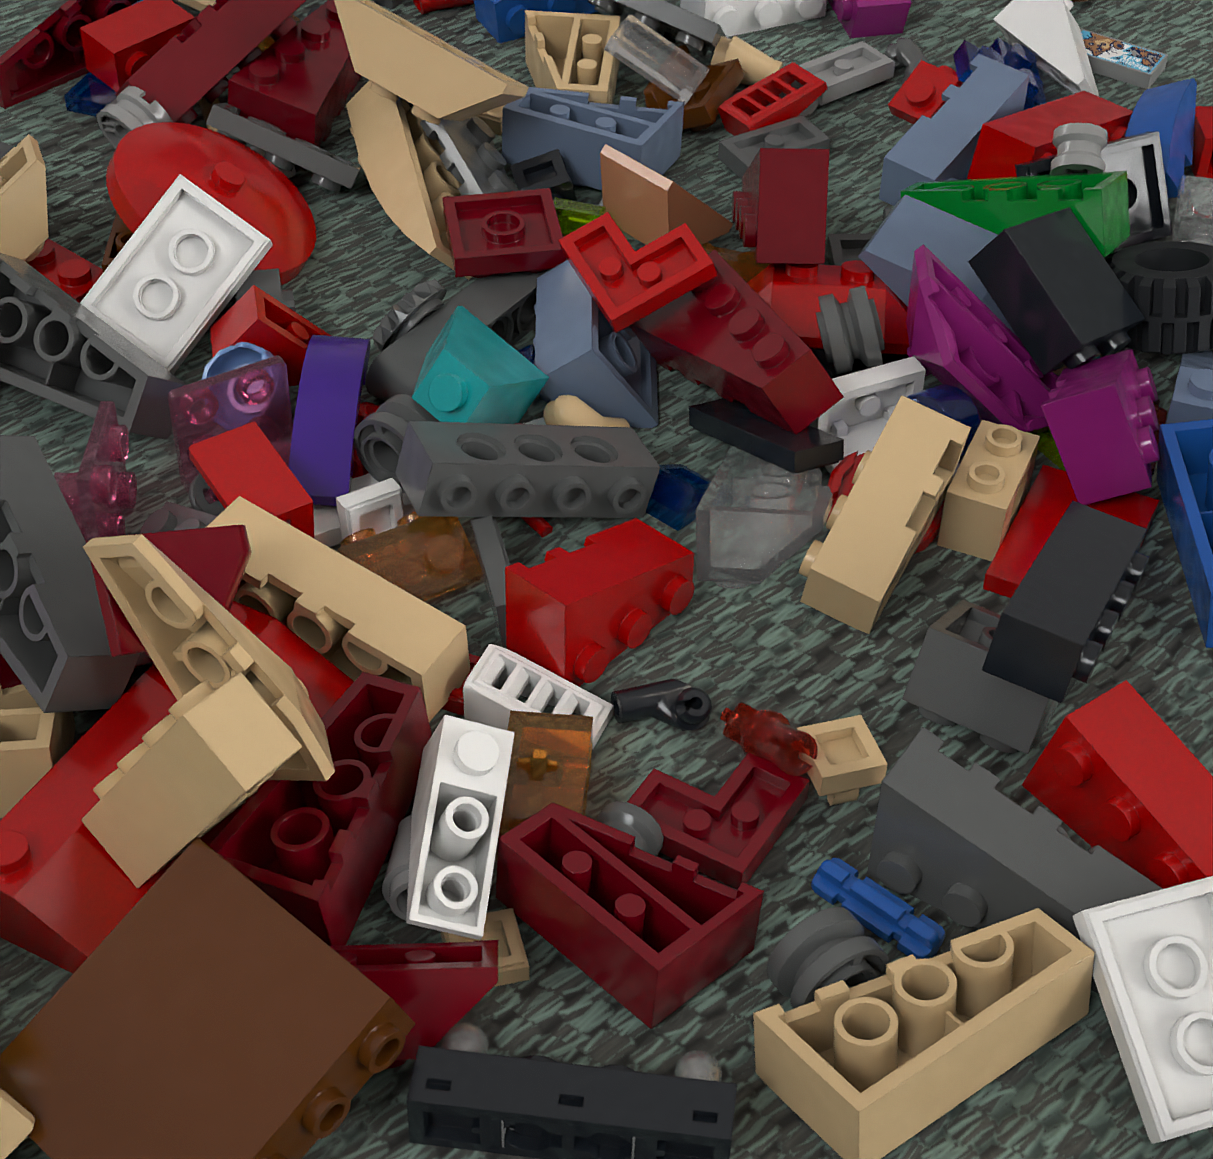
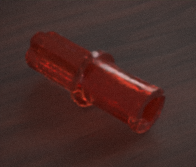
M740 702L733 711L726 707L721 713L720 719L726 722L723 735L740 745L745 755L752 753L777 766L784 773L792 776L802 775L812 767L798 758L801 752L815 760L817 758L818 746L815 739L809 733L791 727L788 719L777 711L770 709L759 710L747 703Z

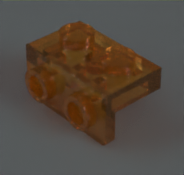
M416 511L398 520L396 523L398 527L376 534L374 528H367L349 535L340 542L341 547L337 550L338 553L422 601L477 582L483 576L481 566L458 517L418 516Z

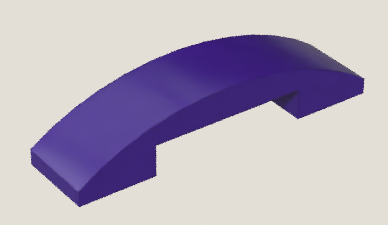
M312 335L309 341L297 395L289 469L311 497L314 505L337 506L336 497L350 493L354 468V431L358 422L362 387L366 383L370 339Z

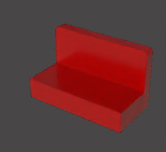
M255 421L190 445V460L225 509L241 496L314 538L313 500Z

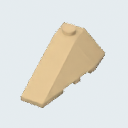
M142 534L92 538L83 546L177 701L204 680H207L217 690L241 672L303 746L280 769L273 773V776L268 780L327 781L333 775L335 769L324 723L311 703L305 685L296 677L289 665Z

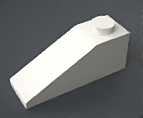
M1012 0L993 19L1012 47L1069 92L1075 94L1085 90L1099 96L1080 27L1069 11L1074 6L1071 0Z

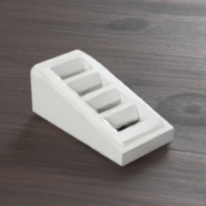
M494 644L488 645L467 677L463 687L465 720L515 732L514 736L586 760L614 712V705L523 656ZM520 695L528 698L525 703L518 700ZM547 704L555 706L550 717L542 713ZM572 713L582 715L575 730L566 726Z

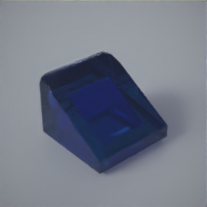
M682 464L659 465L660 470L646 513L679 531L722 499L725 491L722 490L721 486Z

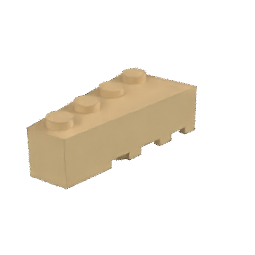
M241 672L217 690L207 680H204L170 707L168 711L171 714L161 720L142 737L144 742L116 764L118 768L93 789L100 798V801L81 821L137 889L183 853L196 837L200 839L238 809L262 784L273 776V773L280 769L303 747Z

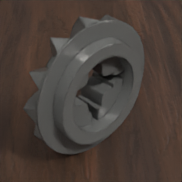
M434 279L420 283L411 292L406 293L397 304L392 306L388 314L381 319L380 325L375 328L372 338L374 345L382 352L443 306L442 300L446 295V289Z

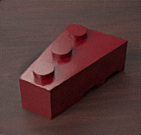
M552 802L498 838L496 898L507 908H513L514 913L647 1027L650 1029L655 1027L754 950L764 894L763 890L744 882L741 883L738 890L699 875V863L677 855L673 863L634 847V836Z

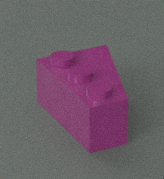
M1129 349L1091 360L1075 369L1064 368L1055 382L1057 388L1049 391L1050 399L1043 401L1041 407L1078 503L1087 505L1151 488V463L1160 461V454L1153 432L1159 430L1158 419L1153 402L1158 401V395L1149 367L1139 369L1133 350Z

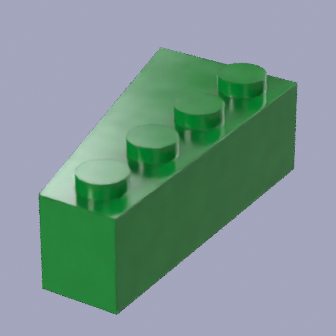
M1127 171L917 182L900 191L901 198L904 195H908L997 235L1006 228L1070 207L1103 257L1113 253L1115 248L1130 237Z

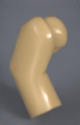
M561 395L557 399L550 401L545 406L543 412L546 425L630 427V424L624 418L602 416L581 399L572 395Z

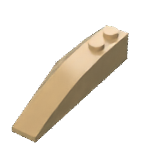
M369 80L346 104L351 123L350 131L355 139L359 155L357 158L358 162L363 168L376 198L386 214L399 229L429 255L454 270L443 215V197L462 196L458 190L462 184L445 168L439 157L445 150L438 143L437 139L432 140L427 137L420 125L423 119L411 113L412 108L408 102L401 97L398 101H392L370 90L372 81Z

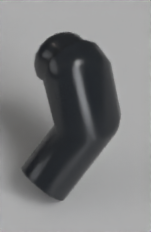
M667 679L611 693V704L614 705L613 714L619 724L652 717L682 731L697 730L709 721L712 710V701L704 690L692 687L676 679Z

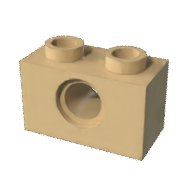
M985 420L981 421L946 491L938 546L988 561L993 560L1030 489L1040 436L1018 430L1010 425L996 424Z

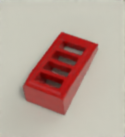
M792 62L732 96L718 107V111L725 130L736 136L797 117L828 88L826 82ZM794 81H797L803 86L799 89H796L795 87L791 86V84ZM782 92L787 94V96L781 98L779 95Z

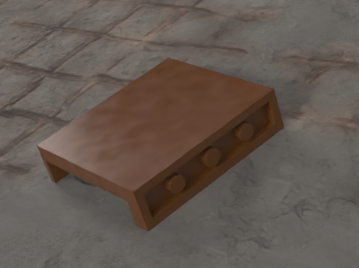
M196 837L0 1054V1088L35 1117L33 1130L28 1136L51 1159H302L318 1139L327 1137L342 1124L350 1110L351 1100L374 1073L385 1070L396 1060L404 1047L405 1036L416 1023L388 994L201 839Z

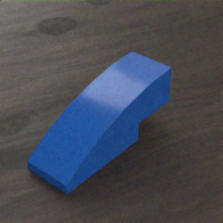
M1194 78L1146 89L1132 112L1125 137L1144 132L1159 131L1168 199L1183 196L1184 167L1192 165L1197 83Z

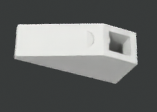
M444 715L425 745L412 809L406 923L480 940L483 937L515 732Z

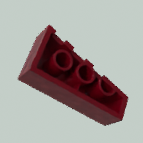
M216 0L213 6L209 4L181 31V35L174 36L126 80L115 95L118 96L128 86H135L145 91L146 95L142 99L149 104L156 100L173 122L190 124L198 116L193 107L203 97L212 104L228 89V79L226 78L228 74L236 67L241 70L263 52L259 46L266 39L271 37L276 42L298 24L291 16L307 0Z
M327 0L286 35L282 36L228 80V104L241 109L240 116L247 119L250 116L266 121L281 128L282 131L286 132V136L293 140L300 138L320 147L322 141L326 142L331 133L334 119L342 113L349 92L354 91L362 76L354 70L334 0Z
M760 148L742 177V191H733L732 223H735V230L739 231V239H743V247H749L756 263L824 264L830 149Z
M714 249L708 255L714 262L717 273L716 277L631 324L629 327L656 362L669 371L674 368L680 371L687 380L697 385L704 383L712 387L720 397L730 402L735 399L745 404L750 412L797 435L844 398V396L812 350Z

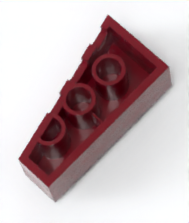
M362 672L321 718L325 726L335 769L333 775L327 781L267 780L209 845L211 849L328 946L346 945L397 835L398 825L404 819L414 798L423 749L432 736L420 687L367 672Z

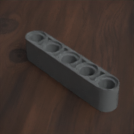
M551 269L539 273L526 271L499 273L477 279L380 352L370 365L366 376L368 393L383 402L397 394L412 396L426 354L457 306L466 308L509 345L513 346L536 327L534 305L536 304L537 278Z

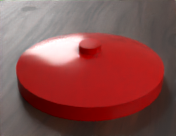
M157 122L137 127L128 132L118 143L107 167L106 186L116 212L133 234L175 179L181 174L271 240L273 243L272 247L253 271L279 268L281 285L290 282L301 272L315 247V221L307 202L296 186L265 157L248 146L216 131L177 122Z

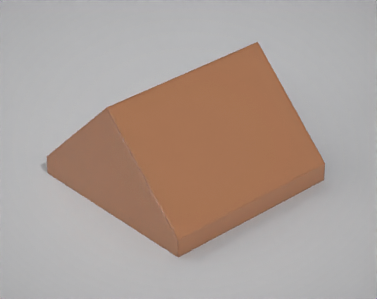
M604 145L600 152L603 214L608 212L623 232L647 245L686 223L702 245L727 234L733 226L732 222L672 180L611 146Z

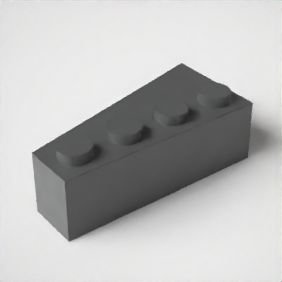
M0 253V380L129 433L167 440L187 385L24 260Z
M0 435V653L44 713L110 709L122 696L140 653L116 657L111 655L91 561L83 548L86 541L35 436Z

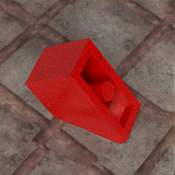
M255 285L210 328L213 357L220 350L236 345L239 342L255 344L270 351L281 363L287 376L288 386H296L300 383L304 358L312 335L331 336Z

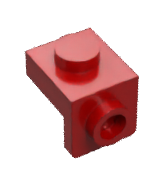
M921 60L888 103L892 115L911 124H915L922 115L931 119L946 103L942 100L941 94L950 84L960 87L963 84V79L955 70L948 66L941 65L938 68Z

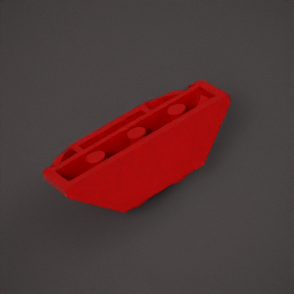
M846 261L842 263V266L771 263L747 282L809 348L819 349L824 348L816 318V312H820L818 297L832 293L840 303H844L847 301L849 289L864 285L868 299H874L885 344V350H882L881 353L908 355L907 348L910 347L906 324L908 306L863 261Z

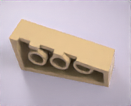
M241 496L235 499L207 526H246L252 553L234 601L279 620L353 681L362 672H367L420 687L430 722L447 703L454 688L459 689L471 671L466 625Z
M1039 908L955 938L951 940L950 951L935 957L916 959L911 954L887 963L886 975L851 988H848L844 980L814 990L815 1001L786 1012H784L780 1004H776L753 1013L756 1074L843 1159H881L1088 1015L1095 952Z

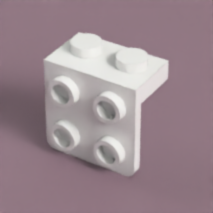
M913 356L833 378V382L844 398L813 421L810 426L844 439V457L857 451V456L866 453L867 450L872 451L901 395L921 404L926 369ZM839 463L825 466V468L831 474V471ZM959 463L957 464V467H956V470H955V472H954V475H955V473H956V471H957V469H958V467H959V465H960Z

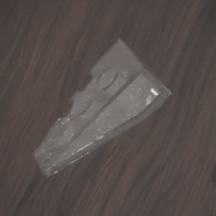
M731 446L696 508L697 581H713L717 586L725 589H742L752 584H761L817 535L825 526L832 508L833 498L829 486H822V473L820 469L817 468L794 474Z

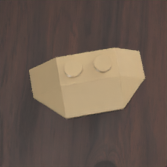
M334 0L355 72L372 81L370 90L392 101H398L401 97L413 104L411 113L427 122L439 125L442 119L464 121L525 97L529 89L528 86L403 19L372 0Z
M29 134L0 159V253L22 259L25 262L32 261L41 252L45 240L49 237L46 167L37 140Z

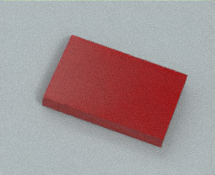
M1043 464L985 573L984 590L1011 598L1071 502H1078L1066 471ZM1132 492L1087 504L1086 506L1147 529L1142 541L1143 544L1156 516L1159 500Z

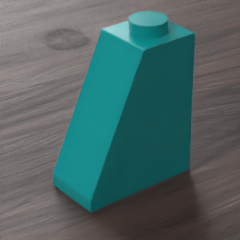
M457 306L426 354L412 399L440 422L514 424L519 423L549 377L466 308Z

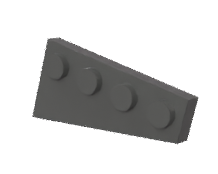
M408 102L409 106L412 108L413 104ZM477 116L464 121L442 119L439 125L425 120L420 122L427 137L432 140L437 139L438 143L445 150L439 157L445 168L462 184L458 188L462 196L518 191L516 185L505 172L506 160L495 148L493 143L495 134L482 119Z

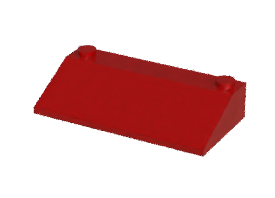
M233 601L229 613L292 668L296 677L305 685L311 703L320 718H322L354 681L276 618ZM155 664L115 702L0 820V937L72 974L178 858L176 857L137 889L81 821L100 801V798L93 791L94 787L118 768L116 764L144 742L142 737L161 720L171 714L168 710L177 702V699ZM252 796L200 839L209 846Z

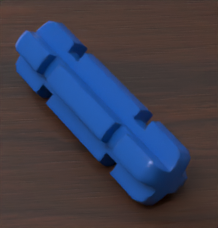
M840 858L826 859L820 865L811 883L815 894L832 905L837 901L842 903L841 907L848 909L862 926L887 943L894 938L898 941L897 949L907 956L913 954L916 959H929L934 957L939 951L945 938V931L942 926L924 914L919 918L913 916L914 908L867 876L862 881L858 878V870Z

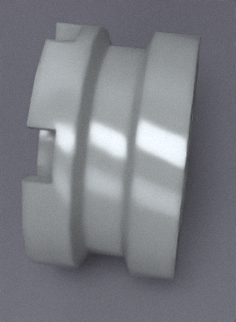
M135 86L126 87L116 97L117 104L109 103L97 114V121L102 133L115 149L121 139L137 127L157 122H173L156 100L149 104L142 99L146 95L145 91Z

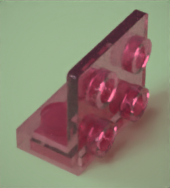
M276 355L173 389L168 393L180 479L188 494L194 477L199 474V471L190 460V445L253 421L257 423L289 467L293 422L287 365L280 356ZM211 488L203 493L209 504L219 501Z
M113 401L100 402L79 471L75 473L55 472L54 474L85 541H89L92 538L125 535L124 511L125 509H133L136 504V475L134 472H127L125 464L129 451L128 428L126 425L118 424L115 403Z

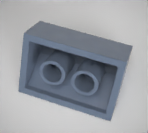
M568 260L537 278L536 304L534 305L536 314L535 338L533 339L535 349L534 365L549 377L539 392V396L547 403L561 395L576 396L602 416L624 418L632 428H654L659 425L656 360L632 329L628 326L615 333Z

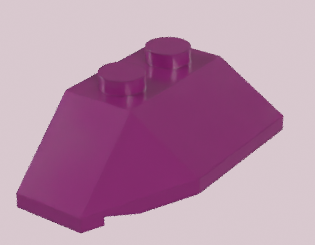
M924 244L914 251L906 319L910 346L907 348L908 357L914 356L926 369L925 376L932 374L943 384L947 396L958 409L964 411L968 408L981 421L985 420L996 424L1010 425L1031 434L1050 430L1041 404L1043 401L1050 399L1049 391L1057 388L1055 382L1058 377L1053 372L1043 375L1020 339Z

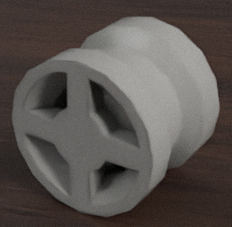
M1068 123L1055 128L1052 144L1057 149V156L1051 161L1050 175L1105 172L1106 163L1101 158V150L1106 147L1108 141L1106 129L1090 123Z

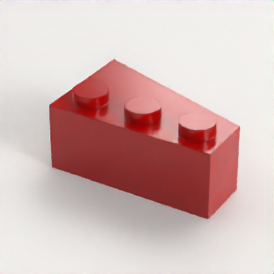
M638 518L587 536L584 543L585 547L569 553L561 547L549 550L545 555L544 561L546 562L528 568L522 563L517 562L505 567L506 646L508 650L523 656L577 686H581L584 682L592 683L596 681L605 671L609 662L628 647L634 649L641 645L653 627L670 614L677 615L688 606L695 589L693 583L694 552Z

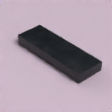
M722 398L689 406V426L693 427V429L794 474L836 464L844 460V439L810 425L795 435L750 412L745 404L735 399L730 402Z

